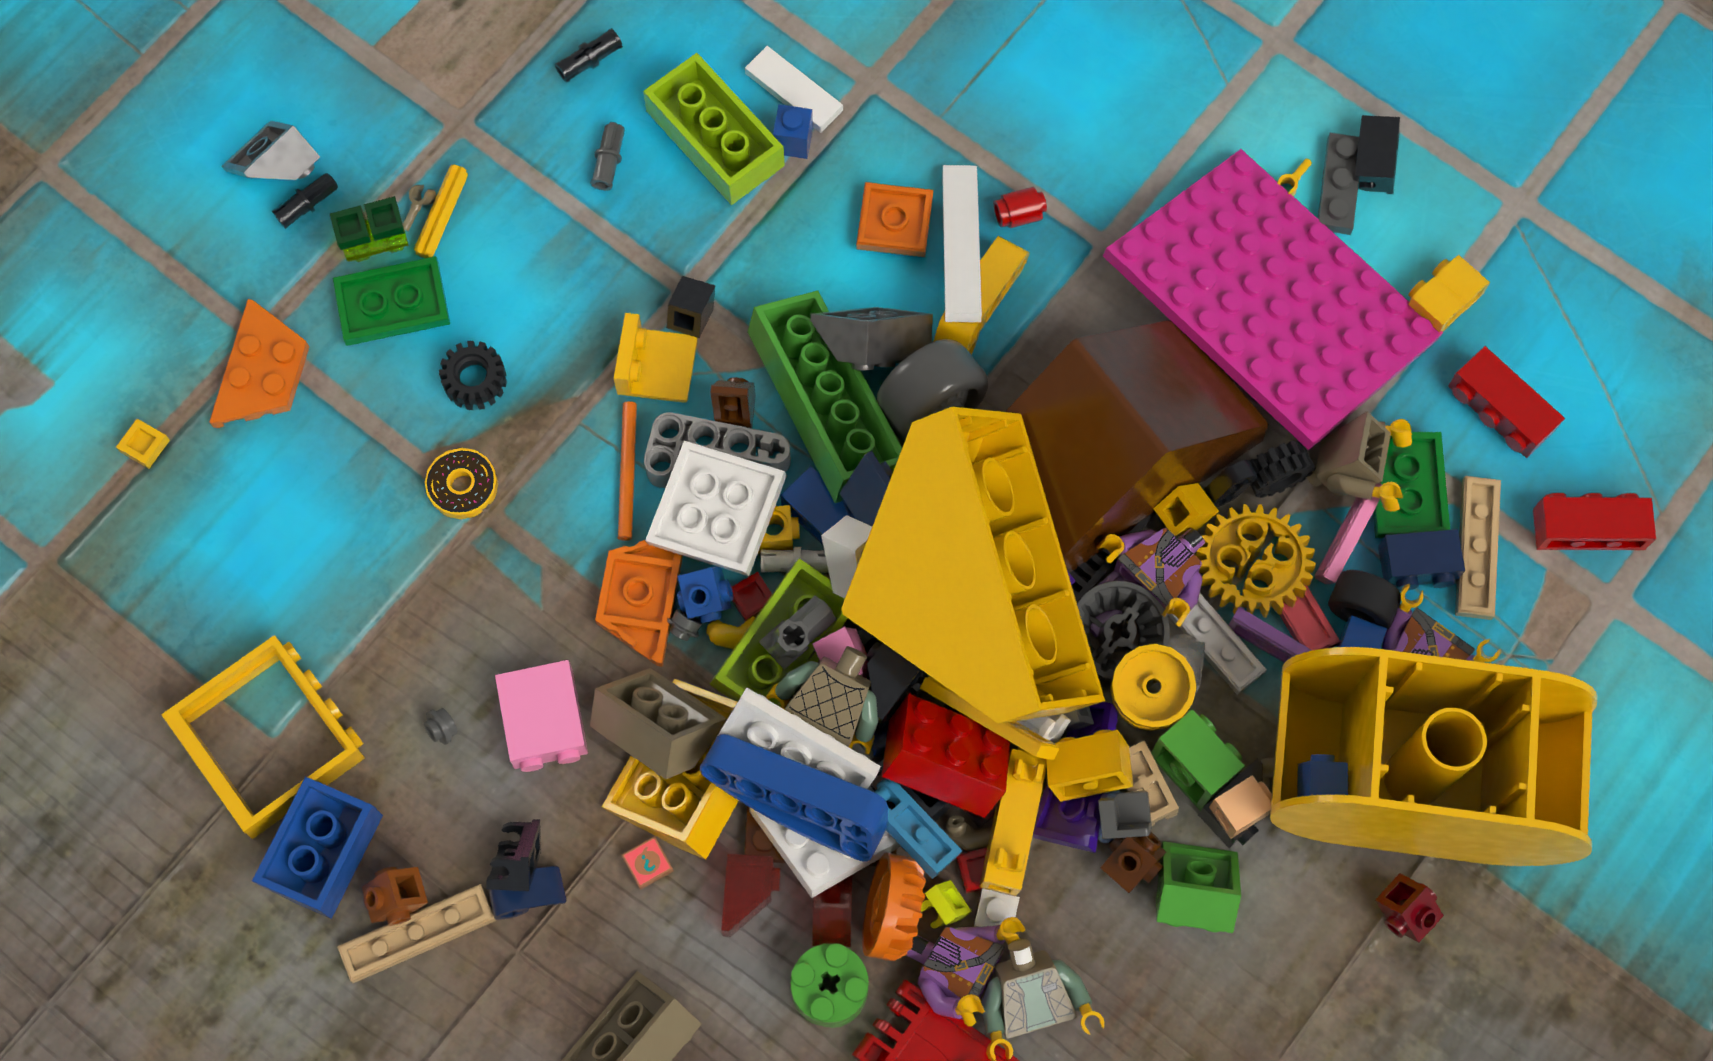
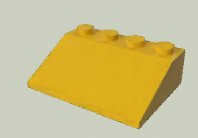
M674 679L672 682L727 719L737 704V701L677 679ZM712 743L694 768L668 779L657 775L652 769L630 756L604 801L602 808L667 843L706 860L739 800L707 780L700 772V765L712 747Z

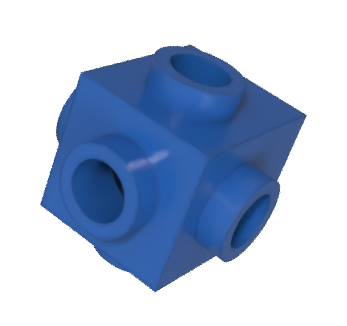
M710 567L677 576L681 589L677 594L678 603L683 613L686 612L688 619L699 617L701 623L722 619L721 611L732 609L730 601L733 600L732 586L728 579H724L721 567Z

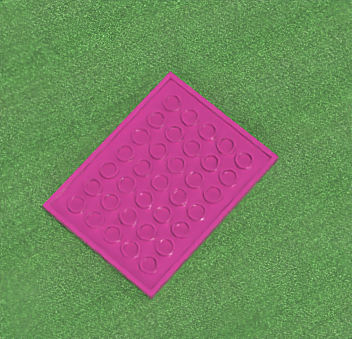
M1240 149L1108 246L1103 257L1309 450L1438 341L1443 332H1438L1428 319L1420 316L1408 305L1409 301L1327 226L1322 224L1294 196L1288 194L1289 192L1283 186H1279L1272 176Z

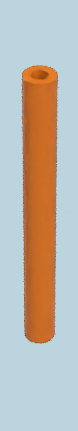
M630 401L624 402L622 409L618 539L622 541L632 540L637 403Z

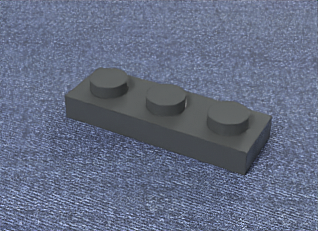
M1329 133L1318 219L1319 222L1327 226L1334 233L1351 235L1354 227L1359 181H1355L1359 137Z

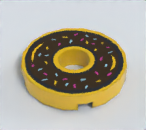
M458 448L446 451L433 461L427 470L425 488L430 502L440 513L450 518L466 519L482 513L483 509L493 502L497 493L498 480L496 471L486 456L473 449ZM466 476L471 479V485L465 491H456L452 488L454 480L458 477Z

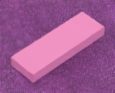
M1379 483V484H1376V486H1377V487H1381L1382 484ZM1373 497L1372 500L1355 498L1314 575L1316 576L1315 579L1324 584L1336 583L1380 498Z

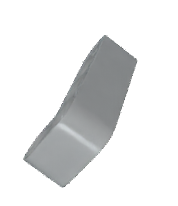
M672 412L660 414L655 419L644 456L647 477L654 486L659 488H666L683 442L687 441L697 444L696 441L703 436H709L714 439L710 444L704 446L785 472L791 465L789 442L780 434ZM668 429L678 431V434L673 438L661 436ZM737 443H744L748 446V449L744 452L736 453L731 450V447ZM756 447H760L758 449V456H756ZM774 451L780 452L776 455L775 459L769 458V456L773 455ZM658 462L670 464V467L662 472L653 469L654 465Z

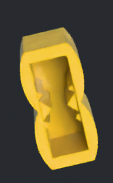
M1458 255L1451 261L1444 259L1432 272L1434 277L1427 283L1424 280L1419 281L1408 294L1411 298L1408 305L1420 316L1428 319L1438 332H1443L1484 294L1490 282Z

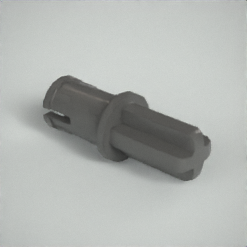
M610 122L605 126L600 149H597L594 154L597 161L590 183L594 188L603 191L612 189L616 166L622 160V156L619 153L625 129L616 122Z

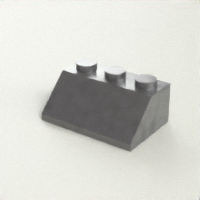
M869 307L811 314L812 324L837 361L852 363V369L873 370L874 366L895 367V362L900 364L918 349L932 343L933 314Z

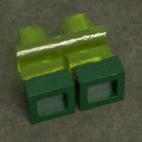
M395 196L364 204L368 219H366L361 205L330 213L337 245L340 250L344 251L347 262L368 260L372 255L387 251L394 253L403 250L405 246H409Z

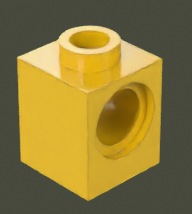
M790 505L775 506L769 525L778 524L783 530L777 535L765 533L758 554L761 553V549L793 550V539H800L798 517H791Z

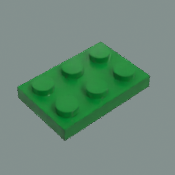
M436 256L333 278L343 340L346 346L450 325L439 262Z
M1412 432V444L1408 447L1395 446L1392 436H1390L1383 481L1380 484L1383 485L1387 482L1397 483L1403 498H1396L1400 508L1392 512L1386 511L1382 506L1381 499L1379 500L1373 512L1375 538H1384L1385 535L1450 530L1441 432Z

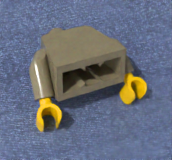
M1368 411L1361 414L1321 442L1317 464L1314 465L1316 469L1312 471L1313 474L1307 477L1308 481L1314 487L1324 484L1337 496L1349 495L1372 500L1373 497L1380 498L1382 506L1386 511L1399 510L1400 506L1396 498H1403L1399 485L1395 482H1387L1381 487H1377L1376 484L1383 481L1390 436H1392L1393 443L1397 447H1408L1412 444L1410 423L1405 419H1398L1393 421L1390 426H1387L1385 422L1377 421Z

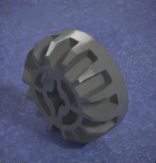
M1126 581L1106 582L1089 590L1077 603L1100 681H1112L1115 668L1121 661L1107 659L1113 652H1118L1125 648L1132 651L1137 648V646L1131 643L1136 636L1135 623L1140 634L1138 647L1150 644L1168 646L1170 638L1167 615L1165 617L1162 616L1164 611L1162 604L1142 586ZM1106 611H1122V614L1111 616L1105 623L1096 619L1098 615ZM1126 620L1122 627V637L1108 646L1114 632L1112 629ZM1092 623L1100 628L1098 639L1101 645L1096 651L1090 641V627Z

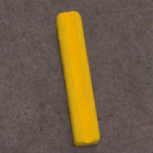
M452 164L445 175L414 247V251L419 257L430 258L434 256L468 177L466 169L461 166Z

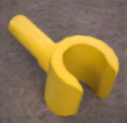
M1306 158L1295 172L1282 175L1277 182L1279 186L1290 184L1293 188L1288 194L1295 196L1298 181L1311 166V160Z

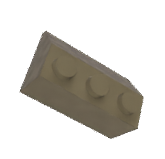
M649 668L595 688L590 727L629 753L633 758H636L652 769L657 775L668 779L695 767L716 739L727 718Z
M636 971L561 1061H672L682 1047L691 1040L693 1034L702 1023L674 997Z

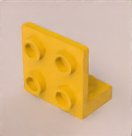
M625 313L613 378L617 395L686 403L689 397L698 343L697 337L687 334L647 330L642 328L639 314Z

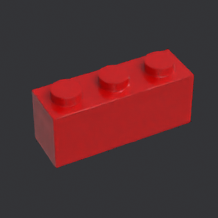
M1486 346L1456 372L1448 385L1458 401L1468 404L1478 413L1480 420L1487 427L1494 428L1505 438L1507 445L1513 451L1521 453L1526 458L1547 440L1565 419Z
M1551 493L1545 495L1533 508L1537 550H1646L1656 540L1652 498H1639V495L1635 493H1625L1617 497H1603L1600 493H1588L1580 497H1567L1564 493Z

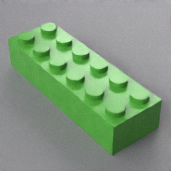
M817 290L754 307L747 333L834 503L842 501L841 490L865 454L872 451L879 463L886 461L893 472L902 447L861 370L852 369V363L837 361L812 324L811 314L829 312Z

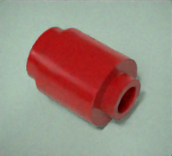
M1034 186L1003 194L1001 199L995 200L993 203L999 226H1008L1010 229L1043 219V212L1047 211V203L1043 192H1037Z

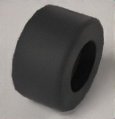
M1346 570L1337 579L1328 601V606L1337 617L1345 622L1351 616H1355L1385 627L1388 630L1400 606L1401 592L1393 584L1379 576L1360 570Z

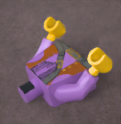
M1190 527L1179 538L1167 528H1163L1158 532L1150 529L1122 536L1108 534L1097 546L1098 550L1105 548L1111 553L1106 558L1108 563H1112L1120 556L1117 559L1114 570L1126 582H1131L1147 589L1162 604L1164 608L1163 617L1167 614H1173L1178 618L1176 626L1180 627L1189 612L1198 603L1202 585L1199 569L1202 562L1194 553L1205 544V540L1195 529Z
M1410 584L1402 588V602L1397 609L1391 627L1386 630L1382 649L1484 663L1492 662L1500 656L1501 649L1491 657L1484 654L1483 646L1491 639H1485L1477 646V654L1471 655L1475 648L1417 608L1423 601V590L1420 592L1418 599L1411 601L1405 596Z
M1009 917L1001 925L956 927L955 929L945 927L936 944L919 935L913 937L912 949L907 952L906 956L923 964L917 984L935 1014L963 1019L967 1026H973L976 1023L973 1012H985L980 998L994 974V967L1001 960L1005 948L1001 944L1006 941L1009 945L1011 942L1019 940L1020 938L1016 932H1024L1026 930L1018 918Z

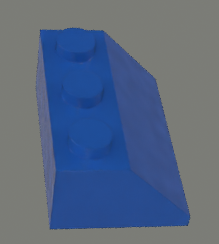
M305 776L252 882L302 907L332 919L383 815L373 805Z

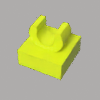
M951 880L936 884L925 893L928 900H925L921 906V912L932 907L937 911V920L930 924L932 928L960 921L972 912Z

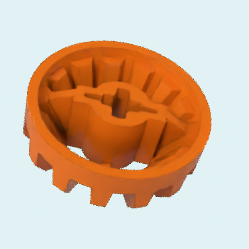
M887 852L881 856L871 881L863 920L862 948L865 956L895 961L907 955V952L912 949L913 937H916L918 934L919 918H922V913L920 912L922 902L925 899L923 888L926 883V879L923 876L924 870L915 859Z

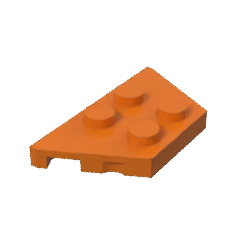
M247 300L209 423L214 428L224 427L226 422L243 418L245 421L258 419L265 414L275 415L287 412L292 407L310 346L306 340L254 300Z
M643 540L632 547L623 546L608 551L595 621L601 628L656 666L663 667L671 625L667 619L672 618L678 587L677 576L680 575L683 555L651 546Z

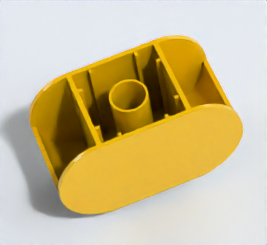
M1334 647L1295 655L1288 659L1282 667L1270 820L1275 826L1286 832L1316 841L1480 864L1546 866L1582 860L1592 852V840L1588 836L1592 712L1597 707V692L1586 682L1560 673L1385 649ZM1314 754L1334 755V762L1348 763V795H1309L1297 797L1298 764L1311 761V755Z

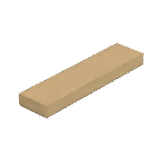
M1464 476L1462 479L1459 538L1465 572L1457 580L1455 616L1492 620L1495 617L1501 480Z
M479 884L410 914L411 919L407 922L394 926L387 924L337 946L350 982H358L495 922L496 919L483 886Z

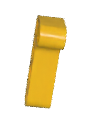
M998 236L980 260L981 322H945L944 311L933 342L942 339L955 340L961 343L972 355L980 331L1021 274L1030 252Z

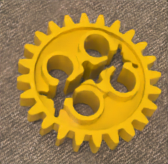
M1244 504L1239 515L1231 507L1229 508L1227 519L1220 514L1216 515L1215 525L1208 523L1205 529L1206 535H1201L1205 540V544L1196 551L1195 555L1202 562L1199 573H1204L1201 586L1212 585L1208 594L1210 598L1219 594L1222 596L1220 607H1224L1229 602L1233 603V614L1236 613L1239 607L1246 608L1247 612L1252 615L1255 609H1260L1264 618H1267L1270 607L1278 614H1281L1284 603L1294 607L1297 600L1296 596L1303 598L1307 589L1305 586H1310L1313 576L1310 573H1313L1316 562L1310 560L1313 558L1315 549L1306 547L1310 536H1298L1302 527L1300 523L1292 527L1288 525L1291 515L1287 514L1281 519L1276 518L1277 508L1275 507L1269 514H1264L1263 506L1259 504L1256 513H1251L1247 504ZM1269 526L1274 536L1279 537L1275 554L1285 555L1288 560L1279 561L1275 559L1272 555L1274 544L1270 543L1264 550L1262 560H1256L1249 570L1242 595H1240L1236 585L1232 584L1235 568L1225 566L1222 561H1234L1239 568L1237 577L1240 578L1245 573L1248 562H1253L1262 550ZM1252 534L1255 537H1257L1258 540L1249 541L1245 539L1242 535ZM1262 580L1268 587L1259 588L1252 581Z

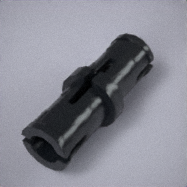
M611 28L590 43L584 42L578 46L579 50L560 62L555 63V68L561 78L567 83L590 67L594 69L599 66V61L623 47L617 33Z

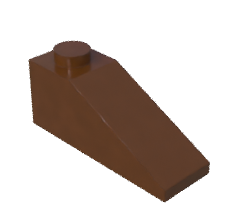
M738 377L729 378L727 381L718 380L711 386L710 392L714 420L753 428L756 398L755 384Z

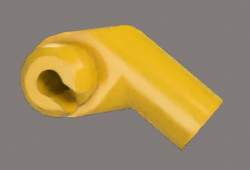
M752 616L738 627L725 624L720 620H714L708 624L706 633L710 641L716 646L734 649L755 617Z

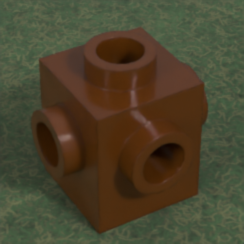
M1151 832L1149 836L1115 838L1108 847L1113 853L1100 868L1124 890L1130 893L1143 879L1149 884L1160 872L1163 866L1158 861L1166 851L1160 847V840Z

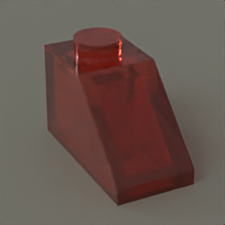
M727 854L721 927L724 937L734 935L772 902V891H780L781 868H774L773 857Z
M852 875L813 897L812 946L836 943L845 947H851Z

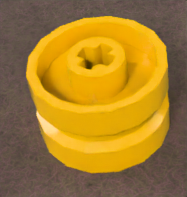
M1150 644L1139 646L1125 654L1113 673L1110 692L1112 704L1123 720L1135 728L1154 731L1170 727L1186 714L1193 704L1197 687L1194 671L1183 655L1172 647ZM1153 680L1154 684L1160 683L1161 689L1158 693L1152 694L1148 692L1146 688L1148 681Z

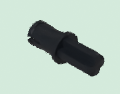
M325 173L302 191L297 188L295 190L296 194L273 209L272 213L286 229L307 212L311 211L313 213L315 211L313 207L337 190L338 185L330 174Z

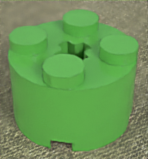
M834 943L818 945L806 951L798 959L792 970L790 984L793 1002L803 1018L819 1026L836 1028L850 1023L861 1013L867 1000L869 981L867 970L858 955L845 946ZM825 978H829L830 981H839L836 984V993L831 994L829 990H820L823 987V980Z

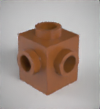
M388 867L381 869L374 874L375 878L362 886L364 904L368 909L371 923L387 921L389 926L402 924L411 919V913L428 903L418 867L403 869Z

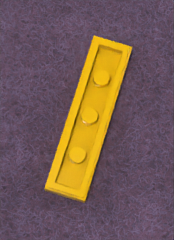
M930 676L925 677L920 687L923 691L1035 757L1054 760L1060 749L1055 743L1017 721L996 723Z

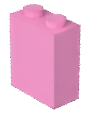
M569 660L495 675L509 759L514 769L521 768L522 772L535 771L543 768V763L558 760L559 764H568L580 760V755L588 754L573 669Z

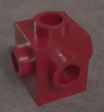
M1401 873L1375 899L1386 917L1384 921L1386 927L1396 936L1402 938L1405 935L1418 943L1444 916L1435 902L1437 900L1436 894L1425 884L1418 883Z

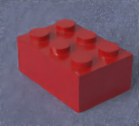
M908 694L889 720L882 777L985 818L1006 792L1010 741L966 716Z

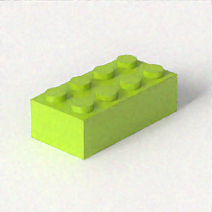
M698 53L692 55L643 91L646 112L731 205L785 166L784 146Z
M799 558L791 566L709 684L729 699L737 702L746 688L766 697L773 685L779 683L787 673L808 661H819L812 643L841 629L848 619L841 611L845 598L833 593L830 579ZM816 595L831 608L836 620L819 637H816L807 645L809 648L783 670L759 641L781 621H786ZM769 699V701L776 704L777 706H781L780 702L777 699Z

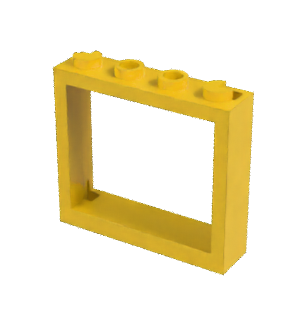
M275 635L161 714L240 828L252 839L286 815L303 780L254 815L190 723L280 660L344 748L343 752L309 775L308 778L324 785H329L365 759L358 749L364 744L351 726L344 730L337 720L343 716L341 711L331 698L323 701L317 690L322 687L320 682L310 669L304 673L296 663L302 658L290 642L283 645Z

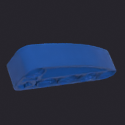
M720 734L717 736L700 765V772L707 780L748 807L810 840L859 861L867 862L871 860L888 827V805L884 798L877 793L730 735Z

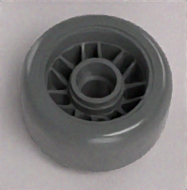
M942 339L918 349L897 365L881 384L876 400L891 429L898 438L905 442L910 426L916 420L949 407L977 409L987 393L988 379L982 367L961 343L951 339Z

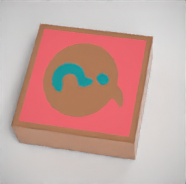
M655 836L622 854L640 890L674 871Z

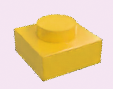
M136 419L116 448L120 453L150 469L170 440L162 432Z

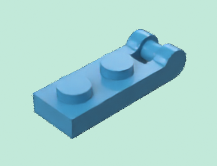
M884 778L877 784V790L874 792L884 798L885 801L892 802L896 806L892 810L888 807V827L886 831L933 879L955 860L962 850L898 783Z

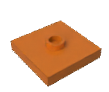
M865 182L856 249L925 257L933 190Z

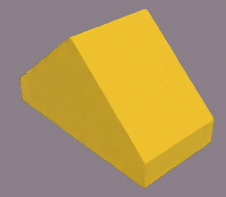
M949 407L912 422L841 608L843 615L998 724L1065 714L1104 702L1105 698L1022 415L1010 412Z

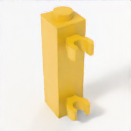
M1018 747V750L1011 749L1009 752L1006 792L996 805L979 885L980 888L1017 896L1022 889L1047 768L1046 759L1035 757Z

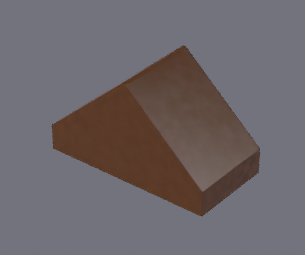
M1171 320L1079 337L1072 340L1005 411L1022 415L1064 562L1069 572L1075 570L1079 565L1087 562L1091 557L1105 549L1100 548L1098 550L1097 546L1108 534L1122 536L1130 532L1138 522L1155 512L1153 508L1178 486L1195 483L1201 484L1261 443L1269 425L1225 371Z

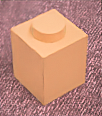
M1252 775L1215 798L1209 808L1230 839L1270 814L1272 793L1262 781L1258 783Z

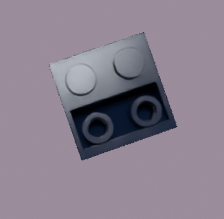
M872 451L864 455L840 492L848 516L870 526H873L893 474L887 462L879 463Z

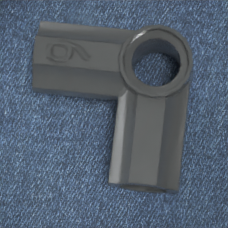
M815 595L786 621H781L759 643L785 670L809 648L807 646L832 625L836 617L831 608Z

